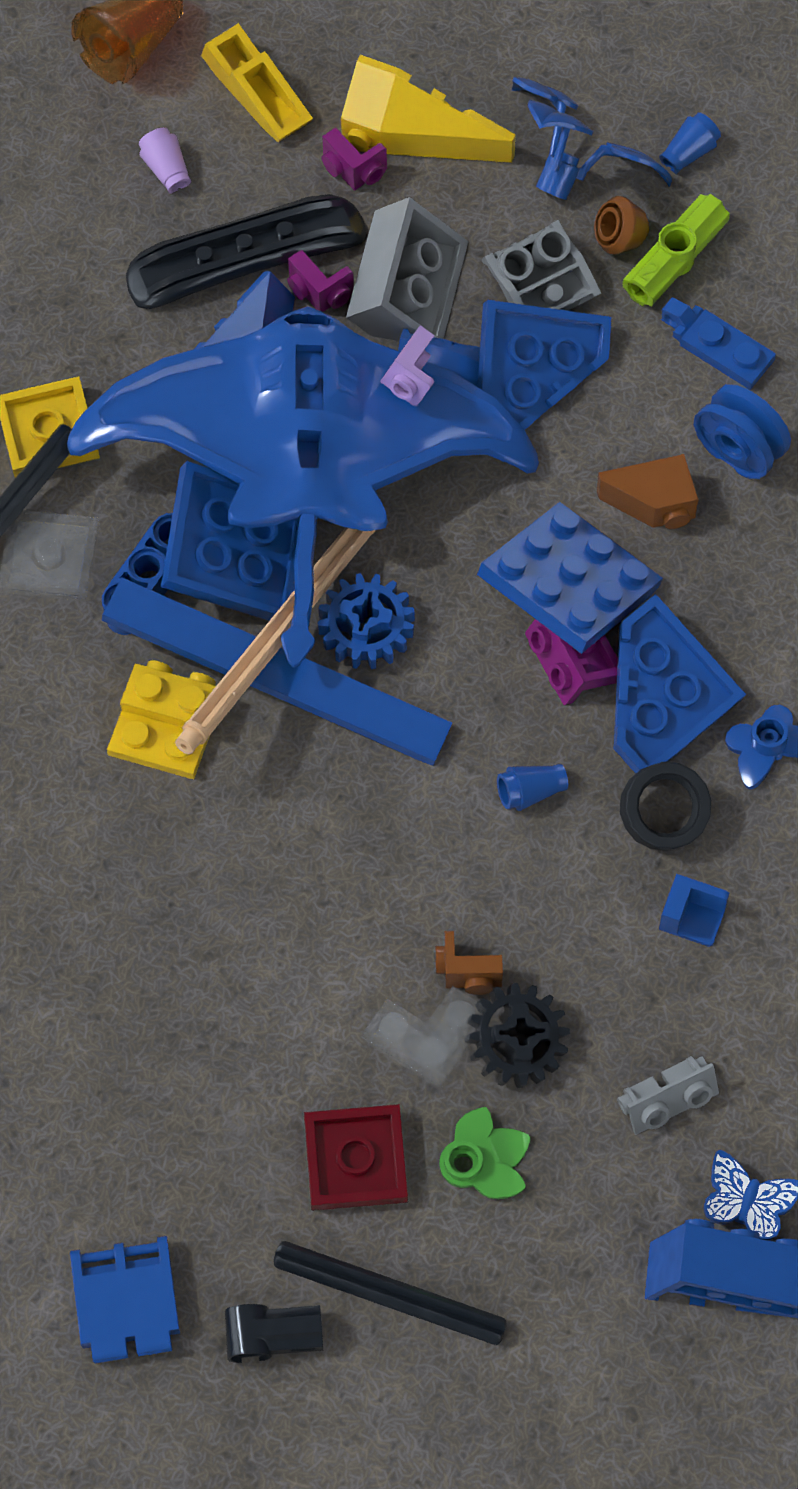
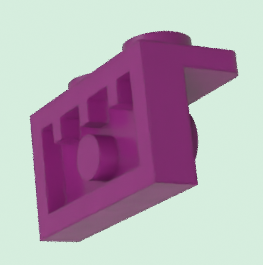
M536 619L526 630L525 635L530 648L537 655L552 688L556 690L563 705L573 703L583 690L617 683L618 657L605 635L581 654Z

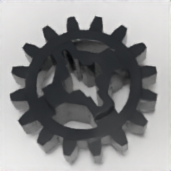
M512 983L508 986L506 996L499 987H496L490 992L492 1003L487 999L481 998L475 1004L481 1015L472 1014L467 1018L466 1023L476 1028V1031L468 1034L465 1037V1042L476 1044L478 1049L469 1058L471 1061L484 1060L486 1065L481 1072L484 1077L493 1071L499 1073L497 1079L500 1086L505 1085L511 1077H514L516 1087L523 1088L527 1085L528 1075L535 1084H538L545 1079L543 1069L553 1073L560 1067L553 1056H563L568 1052L569 1048L559 1043V1039L570 1034V1029L558 1027L557 1023L565 1015L564 1010H556L554 1012L550 1010L549 1006L554 998L552 995H548L542 1000L537 999V986L532 985L524 994H521L518 983ZM504 1007L502 1023L488 1027L493 1014L498 1009ZM529 1010L534 1012L542 1022H539L537 1019H535L529 1013ZM516 1026L517 1033L531 1037H528L519 1044L516 1037L504 1034ZM546 1044L541 1057L531 1064L530 1060L533 1058L532 1049L537 1045ZM493 1048L506 1058V1062L495 1054Z

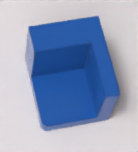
M676 874L661 915L659 930L708 947L712 946L726 910L730 893L709 884Z

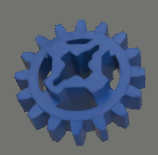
M359 573L356 574V584L350 585L346 580L341 579L339 580V593L327 590V604H319L318 608L319 618L322 619L318 621L319 635L324 636L323 644L325 650L336 648V661L340 663L349 656L352 658V667L357 669L362 660H368L372 670L376 669L378 658L382 657L387 663H393L394 649L398 652H406L407 640L405 638H413L414 625L411 622L415 621V612L413 607H407L409 605V595L407 592L396 595L397 582L392 580L386 586H382L379 574H375L371 582H365L362 574ZM382 603L386 604L390 609L384 608ZM372 610V617L365 623L363 631H361V623L364 622L365 617H368L369 611ZM340 631L348 632L352 640L347 639Z

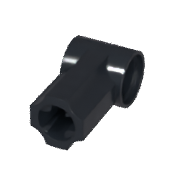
M242 1304L225 1310L227 1360L229 1362L242 1363L241 1358L258 1356L259 1361H265L270 1359L273 1354L324 1351L320 1305L269 1309L266 1305Z

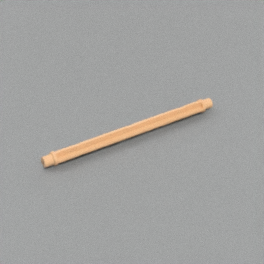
M344 528L314 565L312 608L376 530L361 531ZM295 590L196 712L183 725V732L175 741L180 751L185 754H192L199 744H204L208 740L211 733L281 648V635L291 627Z

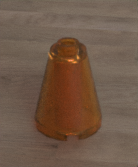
M106 0L82 9L75 15L71 26L73 41L75 42L79 39L84 49L79 54L90 70L108 83L114 84L118 80L122 81V84L127 83L137 74L181 18L184 10L183 0Z

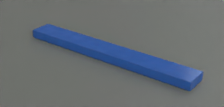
M121 577L102 614V621L226 675L257 637ZM282 647L250 685L253 688L434 766L452 726L450 721L309 659L304 658L299 666L293 668L289 664Z

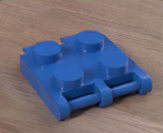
M167 1236L157 1237L156 1243L124 1247V1243L114 1244V1249L81 1254L80 1249L70 1251L80 1343L83 1349L91 1348L94 1363L128 1358L127 1342L135 1341L138 1356L172 1351L171 1335L180 1334ZM159 1252V1257L126 1262V1257ZM115 1259L116 1262L115 1264L83 1268L85 1263Z

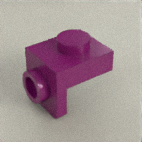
M336 127L322 136V162L326 170L333 177L340 175L354 191L365 183L366 185L375 184L384 175L387 169V149L382 143L377 144L361 155Z
M303 250L288 258L289 278H287V282L291 291L298 299L302 300L306 297L316 310L322 312L330 307L333 309L340 308L349 301L354 289V274L348 266L327 278Z

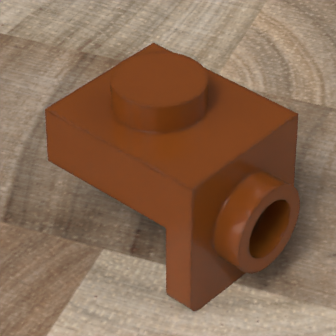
M445 931V946H435L436 974H445L446 988H465V992L468 994L483 995L490 993L493 987H502V955L455 956L454 931Z

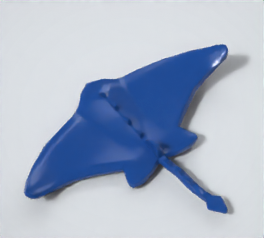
M309 306L281 316L266 327L245 336L162 358L115 382L79 417L67 441L70 455L75 456L85 455L124 439L163 443L239 485L229 506V524L245 528L274 526L299 518L294 557L295 600L291 627L281 635L283 649L289 664L293 668L301 664L315 644V639L309 632V624L314 596L313 560L318 518L342 527L361 531L385 529L388 523L387 514L376 490L451 456L488 455L511 464L527 474L536 472L539 465L537 452L525 430L496 398L453 371L426 362L421 371L430 376L434 383L417 406H413L406 400L398 398L391 389L380 382L400 354V351L372 342L353 332L337 319Z

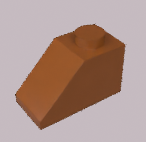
M684 454L598 473V498L653 528L665 525L668 529H677L685 526L691 519L696 517L698 497Z

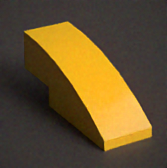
M239 23L205 44L201 57L224 86L277 142L282 141L312 121V116L265 51L260 53Z

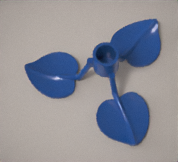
M513 77V91L527 90L549 99L556 108L554 109L533 100H529L527 104L540 129L554 126L550 152L537 182V188L567 200L575 179L584 181L587 172L602 156L624 157L648 165L657 171L670 187L672 177L659 163L638 150L607 142L606 145H601L581 168L577 167L579 158L564 151L570 129L591 136L594 132L578 119L565 114L566 106L577 110L578 104L554 88L544 86L530 79Z

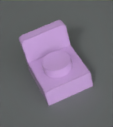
M421 325L380 381L391 389L394 395L406 400L413 406H417L434 383V380L421 371V369L431 357V354L426 352L425 348L435 335Z

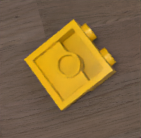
M150 660L147 666L135 663L120 701L122 711L107 747V754L194 780L208 740L204 744H199L192 754H185L180 751L175 741L183 732L182 727L186 721L191 718L216 687V681L212 677L198 672L191 673L189 678L175 675L169 665L160 661Z

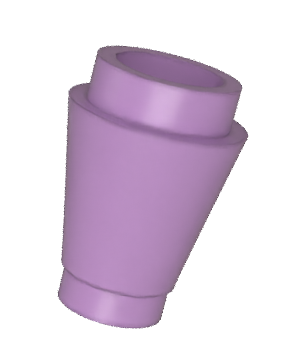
M158 128L143 136L139 141L141 148L139 155L167 188L168 192L173 193L178 191V188L182 189L189 186L191 180L188 176L177 136L171 134L167 128Z

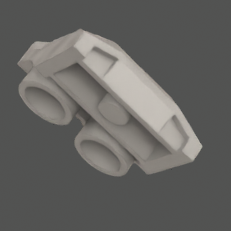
M559 220L551 223L539 232L531 234L527 238L481 259L499 283L508 303L569 311L601 294L583 255L572 243Z

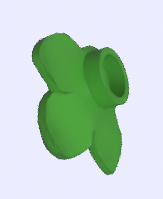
M487 1107L472 1110L458 1121L455 1129V1140L442 1151L439 1161L440 1172L449 1184L459 1188L473 1186L487 1198L505 1199L516 1196L525 1190L526 1185L519 1173L513 1168L525 1156L530 1144V1136L515 1129H493V1121ZM460 1157H467L472 1161L473 1166L469 1171L461 1172L455 1168L454 1162Z

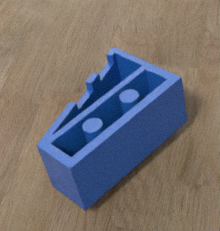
M688 1219L684 1224L650 1242L645 1299L658 1301L659 1296L669 1292L690 1296L689 1305L705 1307V1299L735 1305L736 1311L798 1318V1240L777 1239L773 1242L759 1239L760 1234L753 1230L733 1229L727 1232L714 1229V1223L711 1221Z

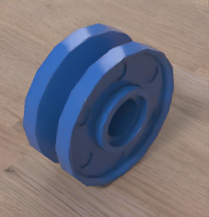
M725 384L719 388L712 396L711 404L701 408L694 417L693 425L697 437L706 450L715 458L729 464L738 474L745 478H762L772 469L774 460L783 456L790 448L791 436L787 425L780 415L764 399L751 390L738 385Z

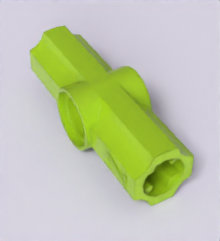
M700 194L676 222L667 224L662 228L659 233L658 242L623 279V288L628 292L632 300L641 306L649 305L652 307L679 276L691 270L694 265V259L729 221L730 213L725 209L721 200L711 194ZM675 248V249H680V250H682V251H673V250H670V249Z

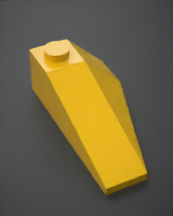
M363 55L359 56L341 116L342 135L357 151L366 152L377 144L382 143L387 149V154L512 163L515 156L516 134L474 110L469 109L461 112L453 108L444 100L446 95L435 88L429 94L409 83L412 75L400 68Z

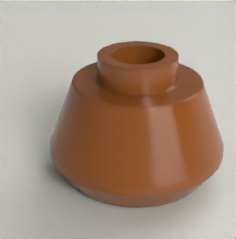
M615 196L604 203L596 215L594 225L595 237L601 248L608 254L617 255L636 249L643 243L649 233V222L646 213L626 197Z

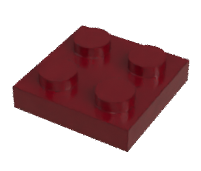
M400 1104L304 1112L312 1211L408 1203Z

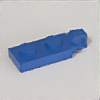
M673 297L662 308L661 320L675 329L673 337L680 342L681 347L749 390L753 388L775 361L776 353L706 309L703 310V308L696 305L691 309L689 305Z

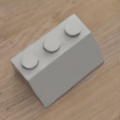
M410 197L375 210L346 318L373 337L400 341L403 328L408 329L410 333L414 334L421 325L435 335L434 337L444 339L468 241Z

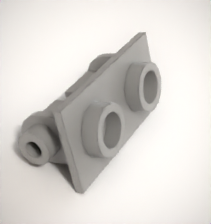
M690 1056L686 1060L661 1072L662 1078L667 1084L662 1088L652 1076L630 1088L623 1089L624 1095L618 1097L617 1101L622 1112L625 1115L629 1114L634 1134L637 1135L647 1129L660 1128L671 1117L689 1108L702 1107L712 1097L718 1095L719 1090L714 1065L712 1063L707 1065L702 1056L697 1059Z

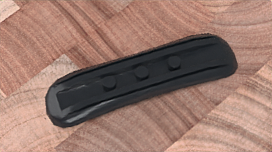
M331 194L305 197L254 215L165 240L140 252L130 262L126 272L128 292L137 307L146 309L161 307L209 287L288 263V258L300 250H303L308 257L357 246L367 237L365 223L355 205L343 197Z

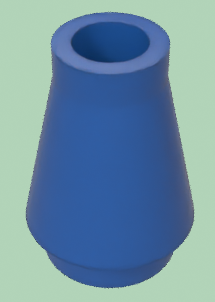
M698 112L694 117L688 116L666 150L659 156L661 163L666 167H670L673 173L678 174L684 167L717 147L716 141L721 137L720 130L703 113Z
M562 764L552 766L508 767L506 772L498 774L497 789L500 800L506 809L516 808L517 811H521L558 792L566 791L568 789V777Z

